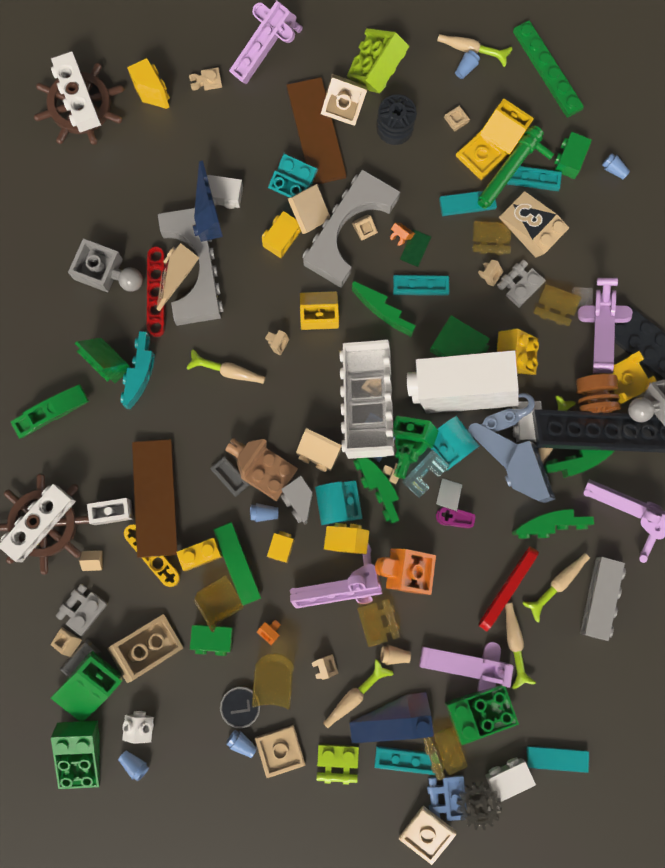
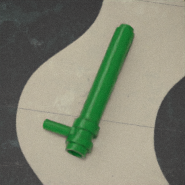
M532 126L527 129L524 136L519 140L518 146L478 197V205L486 209L491 206L527 156L533 153L535 149L549 160L552 158L554 153L540 143L544 135L541 128Z

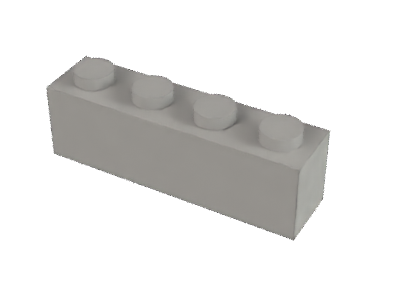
M596 557L580 634L609 641V637H612L614 627L612 626L613 618L617 616L618 607L616 606L617 599L620 598L622 593L620 584L626 574L625 563L604 557Z

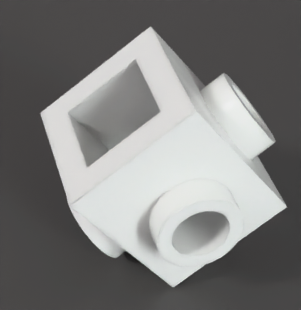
M134 711L133 715H125L122 740L133 744L151 742L154 717L146 715L145 711Z

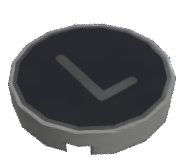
M238 686L230 689L221 701L220 712L222 718L228 725L234 728L250 726L256 721L260 713V701L256 693L247 687Z

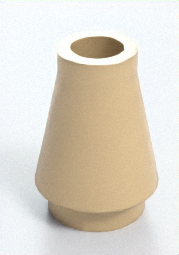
M391 645L382 646L380 654L382 663L386 665L410 663V651Z

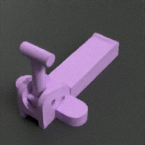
M277 0L271 9L262 3H257L253 7V15L261 24L229 70L245 84L249 82L278 38L286 43H290L295 38L294 30L300 33L303 29L296 22V16Z
M597 278V285H603V292L601 294L600 290H596L595 306L586 305L579 308L578 319L582 322H595L593 373L613 374L615 323L630 321L633 312L628 306H616V290L611 292V286L618 285V278Z
M589 479L584 490L585 496L641 518V525L649 533V536L640 552L639 559L643 563L647 562L656 539L665 538V511L655 503H644Z
M369 543L367 554H363L364 566L352 572L348 580L292 588L290 590V602L295 608H302L356 599L360 604H367L373 601L372 596L382 594L380 575L376 573L375 566L371 564V547Z
M488 642L484 646L482 658L422 646L419 667L477 678L479 679L478 691L493 688L496 686V683L502 684L504 687H511L514 666L510 663L499 661L501 648L495 642Z

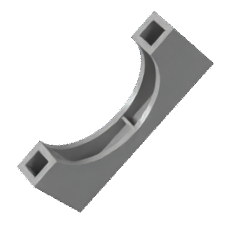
M364 170L359 175H355L351 182V188L345 190L342 195L343 200L340 204L335 205L332 217L325 220L322 232L316 234L312 247L310 249L307 248L302 257L304 258L305 267L342 288L351 274V266L343 260L337 247L338 234L343 225L355 214L367 210H379L390 214L399 200L400 192Z
M195 208L158 214L160 232L163 238H173L185 242L199 257L200 271L194 288L184 298L171 302L173 318L177 326L220 319V312H223L222 301H218L217 294H220L219 283H215L214 278L218 276L216 265H212V259H215L213 248L209 247V242H212V240L201 242L199 236H195L192 226L196 224L194 219Z

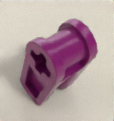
M443 507L437 511L436 520L441 525L472 528L475 523V514ZM447 511V515L450 516V518L445 520V517H443L442 514Z

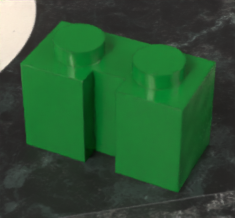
M571 132L568 138L565 137L560 147L563 149L562 154L558 153L554 164H557L555 171H560L562 175L575 179L581 169L592 139Z
M192 625L190 650H195V654H207V651H215V655L227 656V652L232 651L234 627Z

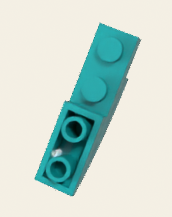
M139 331V336L135 338V348L137 349L136 355L133 356V367L135 368H127V372L123 375L125 389L121 393V403H123L126 409H131L139 400L149 382L154 367L155 354L149 351L150 336L147 332Z

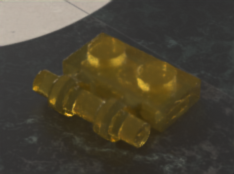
M474 221L473 241L480 242V245L473 244V252H480V254H486V252L496 253V255L510 254L511 246H504L503 243H510L511 230L504 223ZM487 242H495L496 245H487Z
M546 284L539 303L545 305L544 309L536 307L534 314L539 315L544 320L547 318L555 321L558 325L570 326L572 320L566 318V315H575L582 297ZM550 309H557L561 311L560 315L550 312Z
M389 599L382 600L384 608L378 610L377 603L357 608L368 647L387 642L386 633L391 632L393 639L400 638L399 623H396L393 613L395 610L391 606ZM386 615L389 626L383 627L380 616Z
M449 727L435 733L436 743H433L431 737L424 739L426 746L424 749L426 755L430 757L431 769L435 773L437 780L445 778L444 768L447 774L451 775L468 767L454 727ZM438 750L440 752L442 761H439V758L437 756L436 752Z

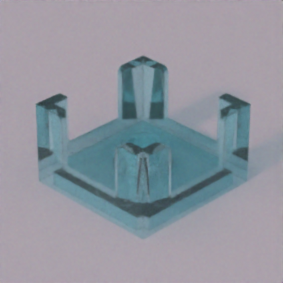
M432 450L402 483L420 498L429 489V486L420 478H423L429 469L439 477L450 465Z

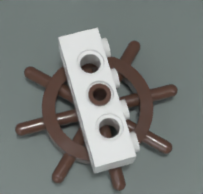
M73 52L51 58L53 63L51 70L54 77L58 79L51 87L42 83L36 84L38 90L48 94V110L35 114L34 119L41 121L52 117L54 122L62 128L56 138L58 144H62L68 132L74 134L87 133L90 143L96 145L97 138L94 131L101 127L107 119L118 124L122 122V117L110 112V96L122 93L124 87L118 85L106 89L104 83L97 78L102 69L100 63L94 65L90 74L80 72ZM92 87L96 88L99 91L98 93L89 95V92ZM58 98L63 100V105L57 106ZM102 100L101 107L94 106L93 102ZM70 111L66 120L59 115Z
M39 473L37 475L36 491L29 492L21 498L16 496L11 490L4 492V496L14 504L10 510L7 523H0V531H8L0 539V549L8 555L6 558L8 564H12L14 561L23 562L28 555L40 557V572L42 575H46L48 573L49 556L58 554L64 549L75 558L81 556V551L70 543L75 535L77 524L89 523L88 516L76 517L72 506L76 502L72 496L78 490L77 484H72L66 492L54 484L45 488V476ZM49 502H52L53 506L47 512L46 505ZM22 512L26 514L24 517H20ZM66 525L63 536L53 528L54 526ZM23 532H24L25 535H26V537H25L24 539H22V537H21V535H20V534L23 533ZM47 534L55 539L57 543L48 547Z

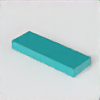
M520 166L507 184L559 191L562 172Z
M483 191L441 196L439 202L442 216L494 210L497 207L496 199L486 209L478 205V197Z
M393 275V295H449V276Z
M376 746L374 768L435 775L437 754Z
M527 746L528 768L589 773V751Z

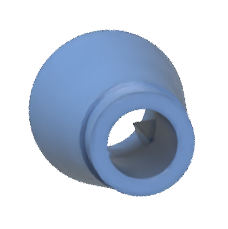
M472 50L464 53L455 71L457 77L464 79L479 64L480 57Z
M612 153L602 163V166L605 167L604 170L622 180L630 172L618 155Z
M259 503L250 506V520L260 522L278 519V507Z
M234 730L226 742L229 749L249 758H252L257 750V747L241 731Z
M127 750L118 759L131 779L139 781L149 769L146 766V762Z

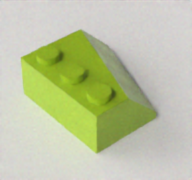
M366 28L364 33L366 35L365 41L360 43L358 47L360 53L354 58L347 77L354 82L367 86V90L380 93L386 87L390 76L396 71V67L401 59L406 55L409 45L396 32Z

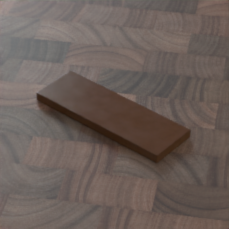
M322 78L287 84V91L305 163L318 169L311 186L345 179L346 172L332 118L321 114L326 96Z
M170 439L132 442L137 558L177 555L172 441Z

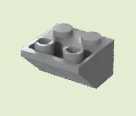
M300 476L281 489L283 493L281 498L287 507L292 506L294 509L292 514L297 522H303L305 525L308 523L313 495L308 485Z

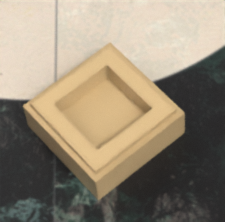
M460 105L444 116L454 132L469 123L470 120Z

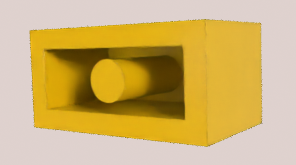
M284 211L280 216L277 215L272 223L273 226L262 235L263 247L279 258L284 256L301 232L297 220Z
M335 523V526H327L324 550L367 554L369 530L362 529V525L350 524L349 528L346 527L347 524Z
M279 531V534L274 533L267 557L288 563L294 545V539L291 538L292 535Z
M211 538L176 552L183 571L191 570L223 557L216 538Z

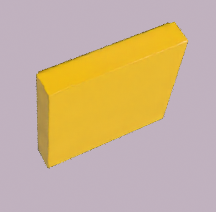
M480 131L456 153V157L482 180L508 154L479 135Z

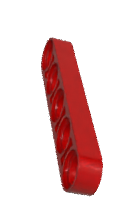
M152 247L147 254V330L153 337H160L165 332V305L160 313H151L152 307L157 305L158 296L151 295V291L156 287L160 288L162 271L166 265L163 262L166 259L165 254L159 247ZM155 252L161 253V258L157 261L151 258ZM154 270L161 271V276L159 278H153L151 276ZM155 323L161 325V329L158 332L151 331V326Z
M531 546L525 551L480 620L478 626L487 632L492 627L536 560L539 551Z

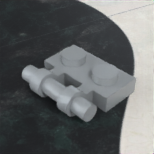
M522 260L519 264L516 263L512 267L513 270L508 275L505 274L497 285L500 290H503L505 287L510 289L506 296L519 308L546 281L533 268L527 273L524 270L528 265L525 260ZM518 275L521 280L515 284L513 279Z
M80 584L77 589L71 592V597L65 604L63 603L59 607L60 610L55 615L60 620L65 615L71 617L66 625L80 636L86 633L108 605L94 592H91L88 597L84 596L83 593L87 587L83 584ZM79 600L82 604L75 612L72 607Z

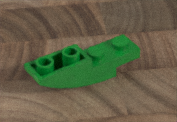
M77 385L24 411L23 415L12 420L11 424L19 439H22L48 423L64 417L88 403L89 400L81 385Z
M579 450L576 452L577 456L565 457V461L558 462V459L547 461V465L544 468L546 474L562 471L563 478L598 465L614 451Z
M355 458L353 463L356 470H360L363 477L360 480L364 489L368 488L369 492L377 490L375 496L378 503L383 504L385 510L382 513L386 522L390 521V524L398 522L399 518L393 503L398 501L399 498L388 478L368 458Z
M574 509L555 511L523 523L512 531V535H518V539H528L530 535H538V538H550V534L556 533L555 527H557V530H569L568 526H576V530L588 529V526L594 525V517H574Z

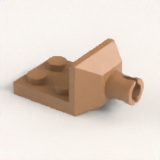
M232 438L231 444L227 445L225 451L237 458L241 479L277 501L282 494L281 489L289 484L298 468L268 450L265 439L251 441L243 445L235 438Z

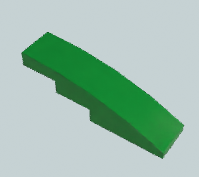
M353 281V293L368 309L396 330L410 337L412 336L416 325L401 319L402 311L386 304L388 296Z
M232 522L214 528L215 536L242 605L261 599Z

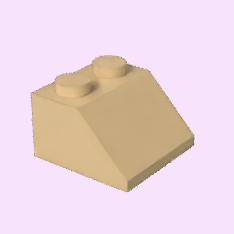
M332 74L321 114L355 126L367 92V86Z
M306 428L296 453L299 456V460L308 464L311 461L317 464L316 468L326 472L327 470H332L341 452L342 445Z

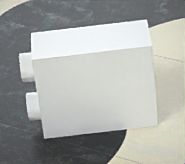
M515 350L416 359L417 372L407 373L408 394L412 396L413 404L421 403L426 414L518 406Z

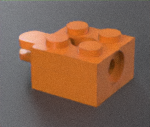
M391 549L390 558L381 557L376 561L375 571L378 575L387 577V589L431 595L436 555L408 549Z

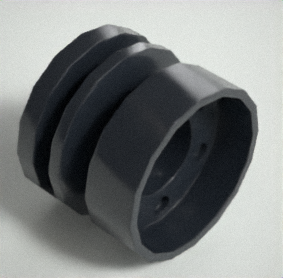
M397 94L390 95L381 102L376 125L377 134L381 140L387 144L400 145L410 139L417 115L416 106L413 101L406 96Z

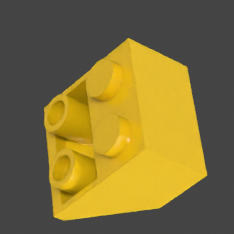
M146 58L127 67L133 85L142 102L165 109L169 108L167 100L170 98L166 91L167 88L164 81L159 78V73L154 64L151 65Z
M503 99L479 135L510 155L534 118L506 99Z
M337 291L300 293L301 330L339 328Z
M519 329L499 331L497 352L515 350L517 374L536 375L538 367V338Z

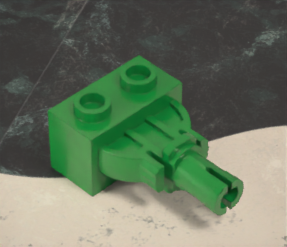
M396 416L393 423V431L397 448L395 456L399 461L393 475L397 478L405 479L410 464L417 462L418 457L426 451L427 447L433 448L439 431L431 421Z

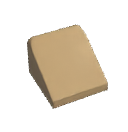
M365 215L352 222L361 241L378 233L370 215Z
M61 627L50 645L61 654L71 657L82 640Z

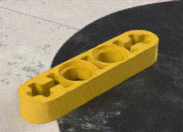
M133 524L125 528L124 537L137 552L136 538L129 537L131 534L130 530H136V525ZM160 556L164 563L160 569H156L153 566L154 559L158 557L142 558L165 586L174 587L179 583L180 575L165 556ZM167 566H169V569H167L166 571L171 575L175 574L173 578L175 581L173 583L170 581H166L168 577L165 573H162V575L159 574V572L164 571L167 568Z

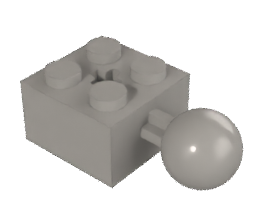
M86 239L82 240L68 271L74 280L105 292H109L114 279L119 281L120 286L124 290L130 292L138 290L143 283L142 274L136 268L119 269L123 259L118 251Z
M665 380L650 383L644 396L634 399L629 404L628 413L634 421L646 422L655 414L665 426Z

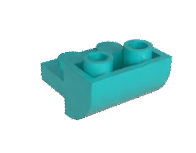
M283 154L268 188L290 198L311 187L318 169Z
M455 416L438 428L439 432L431 450L444 467L449 470L480 445L459 418Z
M356 481L334 482L315 487L321 525L363 519Z

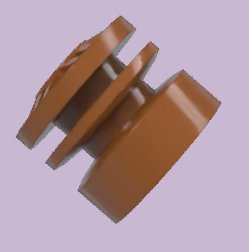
M597 374L581 377L576 380L577 393L586 395V397L578 400V404L583 405L579 407V411L610 413L621 409L620 403L615 402L620 399V396L610 394L619 389L616 375Z

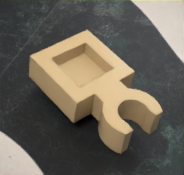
M219 68L201 70L202 75L200 76L197 74L189 75L190 81H197L191 84L192 90H198L201 86H204V90L222 88Z

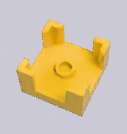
M640 351L614 365L613 374L618 378L619 389L611 392V394L620 396V399L616 401L620 405L646 392L650 383L657 382L654 376L648 379L639 364L644 359Z

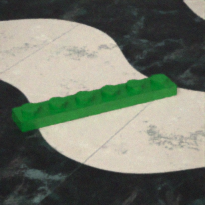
M527 21L515 27L513 30L514 35L565 116L568 118L582 111L584 108L582 102L531 22Z

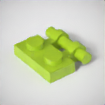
M318 744L317 766L325 767V773L317 772V781H325L328 784H331V782H343V784L347 785L349 783H357L358 775L350 774V768H358L359 746ZM331 767L343 768V774L331 773Z

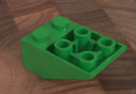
M102 338L76 341L74 343L79 348L77 352L107 382L111 380L113 383H116L127 372V368H131Z
M91 650L50 699L77 720L84 721L120 685L123 675Z
M502 685L444 702L457 740L461 745L519 725L506 687Z
M98 721L57 722L51 736L58 789L99 787L100 736Z

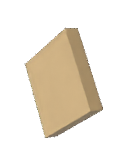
M317 184L288 198L302 234L308 233L322 225L327 218H331Z
M294 725L255 737L266 778L306 765Z
M422 806L399 835V840L432 865L456 836L457 831L425 806Z

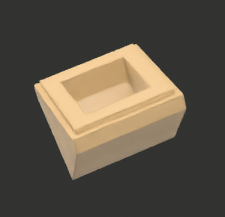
M82 551L79 560L82 571L102 570L103 551Z

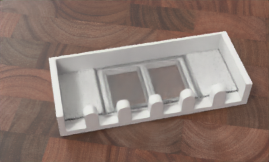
M389 341L343 343V350H340V361L343 362V368H340V377L344 379V386L340 387L341 397H344V404H341V414L344 415V422H341L342 434L345 433V440H342V452L346 453L348 459L394 455Z

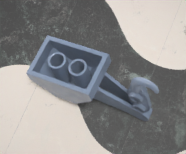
M528 393L518 394V397L528 399L529 404L526 408L506 409L485 418L483 424H471L468 431L506 468L508 475L505 478L509 487L512 486L513 489L535 500L546 503L555 500V496L537 446L530 440L516 444L495 433L516 425L524 416L533 411L535 406L533 397Z

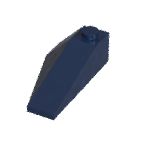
M203 160L199 161L194 213L196 224L192 225L195 236H199L201 242L223 237Z
M426 692L406 694L351 721L352 743L434 737Z

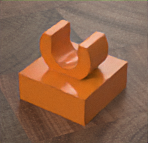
M394 223L391 228L394 233L390 239L394 240L396 236H399L400 241L398 245L400 246L406 240H410L415 233L402 223Z
M276 620L270 626L264 622L257 633L272 645L280 636L276 630L281 624Z

